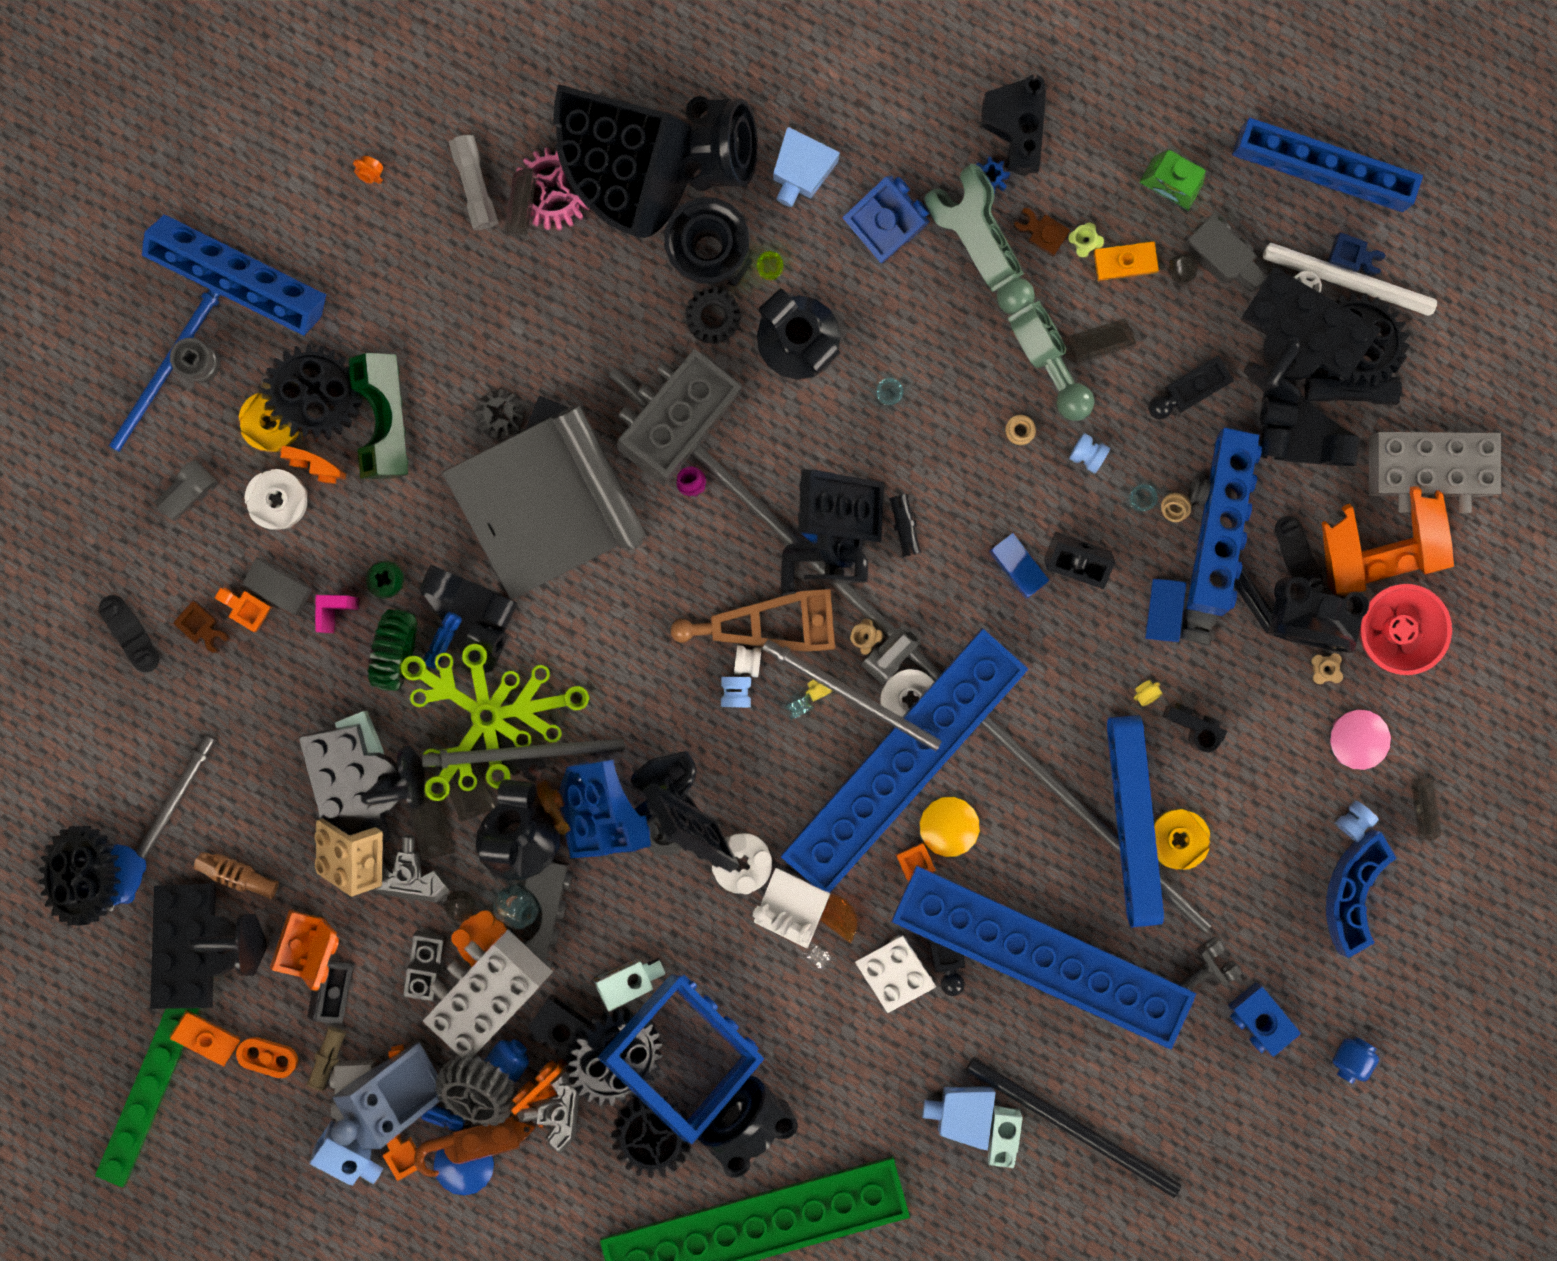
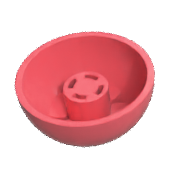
M1399 584L1380 591L1369 601V610L1362 618L1359 636L1364 651L1377 666L1394 674L1414 675L1429 670L1443 658L1451 642L1452 622L1446 606L1433 592L1418 585Z

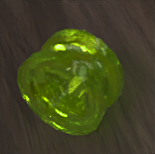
M767 251L759 256L756 266L758 274L763 279L771 281L780 277L784 264L783 259L778 253ZM775 259L777 261L775 264L777 271L774 273L771 270L768 273L763 271L765 268L763 261Z

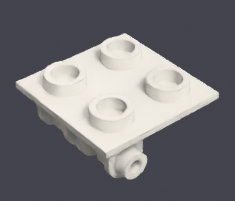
M775 868L761 905L757 906L753 912L754 923L808 948L830 893Z
M900 934L893 937L890 943L855 962L887 1013L936 988L932 977L928 975L921 960L918 959L917 954L910 947L907 938Z

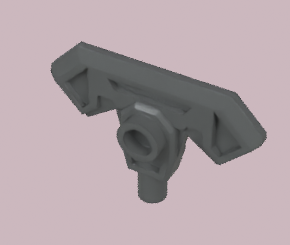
M404 835L402 836V849L397 851L393 871L382 863V886L372 890L375 894L437 903L450 892L451 887L436 869L422 876L419 851L414 850L415 836Z
M569 1065L564 1066L560 1074L551 1082L557 1095L536 1101L532 1104V1108L521 1109L518 1112L520 1122L532 1121L537 1125H552L544 1139L559 1154L563 1153L575 1139L579 1094L568 1080L570 1077L566 1073L565 1068Z

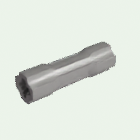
M474 135L455 137L449 141V146L454 163L460 172L468 200L467 210L473 230L491 228L499 224L481 171V158Z

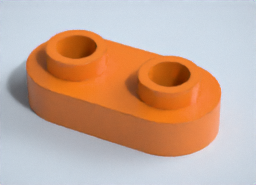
M259 1037L247 1038L239 1044L236 1050L237 1061L242 1067L272 1077L285 1078L293 1073L298 1066V1055L294 1049ZM251 1047L258 1049V1057L250 1055L249 1050ZM279 1056L287 1058L288 1064L286 1066L279 1064Z

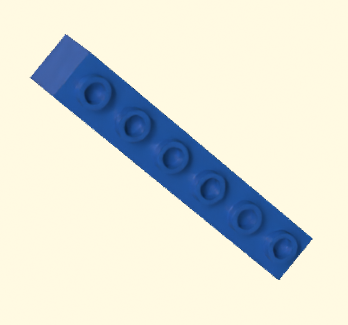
M1248 118L1242 125L1232 153L1234 157L1400 212H1404L1414 205L1423 178L1421 174L1252 118Z
M165 214L144 232L142 256L303 336L307 334L322 316L326 294Z
M1223 428L1217 435L1209 476L1211 481L1210 491L1204 505L1186 609L1223 616L1235 606L1237 591H1234L1233 588L1235 579H1239L1242 570V562L1238 561L1240 550L1244 549L1247 541V533L1243 532L1245 521L1249 520L1252 511V504L1248 503L1250 492L1254 491L1257 482V475L1253 474L1255 463L1258 464L1262 453V446L1258 445L1260 435ZM1230 459L1239 461L1242 470H1235L1230 464ZM1225 488L1233 489L1237 494V499H1230L1225 493ZM1220 517H1227L1232 523V528L1223 527L1220 523ZM1216 545L1225 548L1227 552L1226 558L1219 557L1216 554ZM1211 574L1217 575L1221 579V587L1212 585L1210 582Z

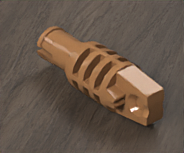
M202 852L195 859L193 869L207 875L209 879L217 883L220 882L222 885H228L232 889L236 888L240 892L249 890L270 900L277 892L279 882L255 873V869L252 866H246L242 862L238 863L234 859H229V857L217 853L212 855Z

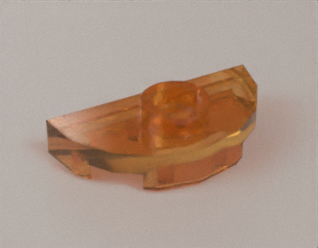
M547 779L538 783L536 786L537 794L546 813H550L556 830L562 835L571 831L561 808L565 806V802L557 789L553 791Z
M830 894L820 920L846 941L852 943L858 927L855 910L846 899L836 894Z

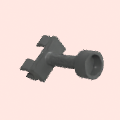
M1214 937L1208 940L1202 947L1200 946L1196 949L1205 961V965L1178 985L1191 990L1200 982H1203L1205 978L1210 977V974H1214L1218 981L1226 987L1229 982L1236 980L1243 972L1234 961H1230L1220 970L1218 969L1212 958L1220 955L1226 948L1220 939Z

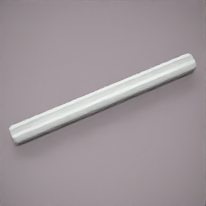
M1274 243L1267 244L1263 252L1265 260L1300 272L1311 271L1317 274L1320 279L1375 298L1379 297L1381 300L1425 315L1433 314L1437 307V300Z

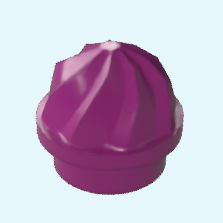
M689 466L683 468L678 473L676 486L681 494L688 497H697L704 492L706 477L701 470Z

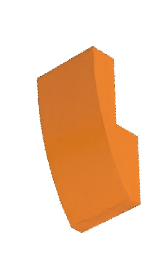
M282 445L281 458L289 460V466L308 468V463H310L309 473L318 476V482L336 484V479L345 480L346 473L331 462L305 450Z

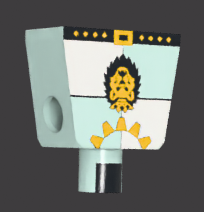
M659 958L643 965L639 959H635L592 979L604 1006L608 1011H611L653 990L650 981L665 975V971ZM632 974H637V983L631 986L628 985V977Z

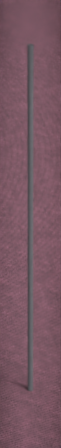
M617 367L610 372L608 376L643 409L648 405L649 402L638 394L639 388ZM698 445L692 455L788 545L805 544L707 451ZM808 562L820 575H824L825 562ZM829 582L867 619L872 620L873 624L885 636L889 637L896 630L848 583ZM917 648L908 655L934 681L942 673ZM987 715L980 724L1120 855L1118 836ZM1160 876L1162 895L1203 933L1207 932L1212 924Z

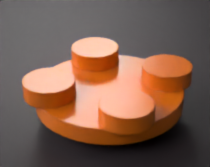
M482 910L478 914L467 918L459 929L453 932L451 940L462 958L470 963L472 968L477 961L465 951V947L471 941H474L484 952H487L508 928L491 911Z

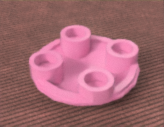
M1354 710L1345 713L1342 717L1335 720L1331 730L1330 744L1339 763L1351 769L1365 770L1375 767L1386 757L1390 749L1391 736L1387 724L1380 716L1367 710Z

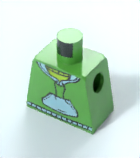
M1166 150L1153 157L1139 184L1189 211L1204 184L1206 171L1175 152Z

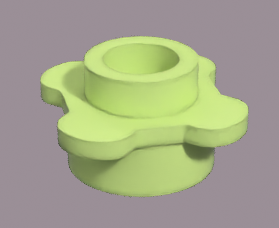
M1090 222L1077 227L1068 237L1069 242L1077 248L1076 253L1079 257H1087L1090 251L1095 248L1099 249L1104 245L1103 237L1098 236L1095 224ZM1085 238H1089L1088 242H1084L1083 240Z

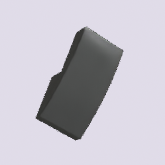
M257 557L243 582L252 591L294 615L300 614L312 591L309 586L293 575L285 574L265 559Z
M418 931L414 933L403 996L428 1001L434 1000L435 993L429 987L439 978L446 936Z

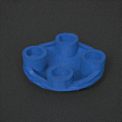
M117 844L114 845L111 855L119 856L114 862V866L121 867V870L115 873V878L121 880V883L114 884V889L119 894L118 896H111L110 899L114 905L129 904L135 898L147 865L145 859L139 857L129 846Z
M441 1149L435 1154L433 1167L434 1170L439 1172L436 1179L443 1188L453 1194L466 1196L477 1193L487 1185L493 1175L494 1160L493 1156L463 1164H454L447 1158L444 1149Z

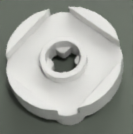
M272 469L256 475L249 482L244 496L251 519L258 525L271 530L289 529L298 523L303 517L308 503L307 490L301 480L292 473L281 469ZM280 491L282 493L281 498L284 500L283 504L273 508L271 507L272 501L269 499V496L271 494L276 495Z
M901 670L891 676L883 686L880 694V705L903 717L910 709L907 703L902 702V697L908 694L907 691H913V695L920 698L933 684L934 680L919 670Z
M736 833L725 837L735 857L742 858L746 855L749 858L747 863L750 865V869L746 870L743 868L741 871L734 869L730 873L721 867L716 868L712 865V872L717 882L724 889L732 893L749 894L761 888L768 880L772 870V857L767 845L759 837L750 833Z

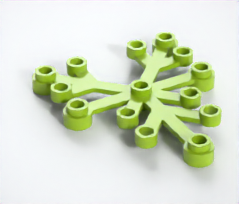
M479 644L468 645L462 653L463 662L471 668L477 702L455 688L452 672L453 658L450 654L440 653L435 658V666L439 669L441 678L427 670L424 660L418 656H409L401 664V672L405 678L409 680L420 679L434 688L430 690L415 689L410 696V701L414 706L423 707L429 702L450 699L471 713L472 727L459 746L442 749L447 750V753L470 751L482 732L486 749H499L495 729L511 739L516 747L529 746L532 741L530 734L525 730L519 731L503 720L510 717H517L543 734L546 741L555 743L561 738V729L555 724H548L533 713L565 706L572 710H582L589 702L588 692L580 686H572L562 695L530 701L540 685L550 677L549 669L546 666L537 665L532 669V677L512 705L500 707L510 691L519 685L520 678L514 671L505 672L501 677V684L489 700L483 670L487 653ZM470 651H479L481 656L477 662L469 660L468 655ZM441 656H447L450 659L448 667L442 668L439 666L438 659ZM411 662L418 663L420 666L419 672L416 674L410 673L408 671V664ZM539 668H543L546 671V677L542 680H538L535 677V671ZM508 674H513L516 677V683L512 686L506 685L504 681ZM417 692H422L426 696V700L421 704L414 701L413 697ZM574 692H579L582 695V700L577 704L572 703L570 699ZM489 710L492 713L490 721L485 722L481 720L480 714L482 711ZM549 728L557 729L558 735L555 739L547 737L546 732ZM519 734L527 735L528 742L525 745H519L516 742ZM430 748L427 749L423 753V755H426L429 752H434L435 754L440 753V750ZM490 761V767L486 771V780L491 787L499 789L502 780L495 781L492 778V773L495 770H501L504 773L503 779H510V771L502 764V761ZM471 764L448 765V768H443L438 776L429 778L425 785V793L428 798L433 801L445 799L450 791L449 781L458 768L460 772L458 781L460 788L464 791L473 790L477 785V778L472 773ZM465 776L473 778L474 783L471 787L463 786L462 779ZM440 782L444 787L441 793H434L431 789L433 783Z

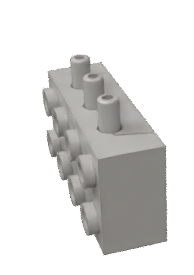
M1378 432L1370 435L1369 496H1398V512L1410 513L1409 487L1416 486L1422 490L1421 496H1429V498L1435 499L1434 494L1436 490H1440L1443 493V497H1459V513H1471L1472 497H1490L1501 494V433Z
M509 930L487 952H484L474 941H471L465 947V951L477 963L469 971L465 970L456 960L447 967V970L459 980L451 991L438 979L429 987L441 1001L427 1015L423 1022L463 1058L465 1055L473 1057L553 972Z

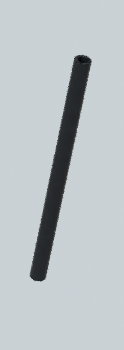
M973 1057L969 1062L966 1071L1171 1197L1175 1198L1181 1189V1184L976 1058Z

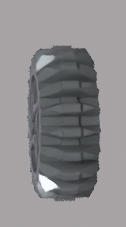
M465 1055L464 1058L456 1056L454 1059H449L440 1070L435 1083V1092L439 1095L438 1100L445 1103L444 1107L446 1109H451L453 1115L461 1116L463 1121L467 1119L472 1121L474 1125L481 1123L485 1127L489 1124L497 1126L498 1123H504L506 1118L512 1113L511 1108L515 1104L512 1099L518 1093V1090L514 1087L515 1082L508 1079L509 1074L502 1073L499 1066L491 1065L490 1061L484 1062L478 1056L473 1059L469 1055Z

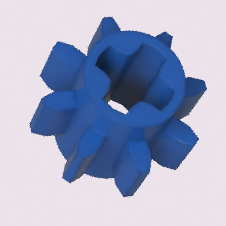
M988 157L987 163L984 166L981 163L976 165L984 171L985 175L988 171H991L992 176L996 177L994 182H990L994 188V193L997 188L1004 191L1007 186L1002 180L1008 179L1010 172L1003 171V160L995 163L992 162L991 157Z

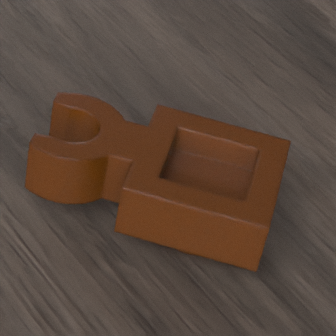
M1023 208L1021 213L1028 217L1029 223L1022 225L1015 221L1014 229L1021 233H1031L1032 236L1028 242L1054 257L1070 229L1047 215H1044L1042 220L1039 221L1032 210Z
M192 601L173 622L194 643H199L204 639L205 647L212 653H219L220 651L214 645L216 637L219 636L225 642L230 640L226 632L213 628L218 620L197 601Z

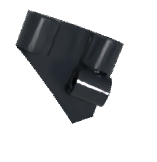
M1263 392L1260 422L1264 424L1261 440V458L1274 456V460L1296 463L1356 466L1360 441L1356 434L1349 432L1327 417L1309 401H1306L1302 395L1294 403L1269 396Z
M430 564L419 588L421 594L427 599L442 621L448 612L455 613L462 618L458 629L454 630V641L461 653L470 644L481 645L487 653V659L483 665L484 674L492 672L505 646L507 639L505 631L518 603ZM472 650L469 652L468 658L472 662H477L481 655L479 651Z

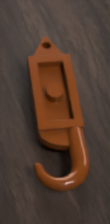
M513 1117L506 1118L504 1123H498L497 1126L489 1124L485 1127L480 1125L430 1139L422 1143L416 1150L414 1156L415 1166L422 1175L435 1177L439 1175V1172L428 1169L424 1164L425 1156L433 1151L444 1149L447 1158L452 1163L463 1164L520 1149L519 1145L535 1130V1126L515 1121ZM528 1127L530 1129L529 1132H524V1128Z

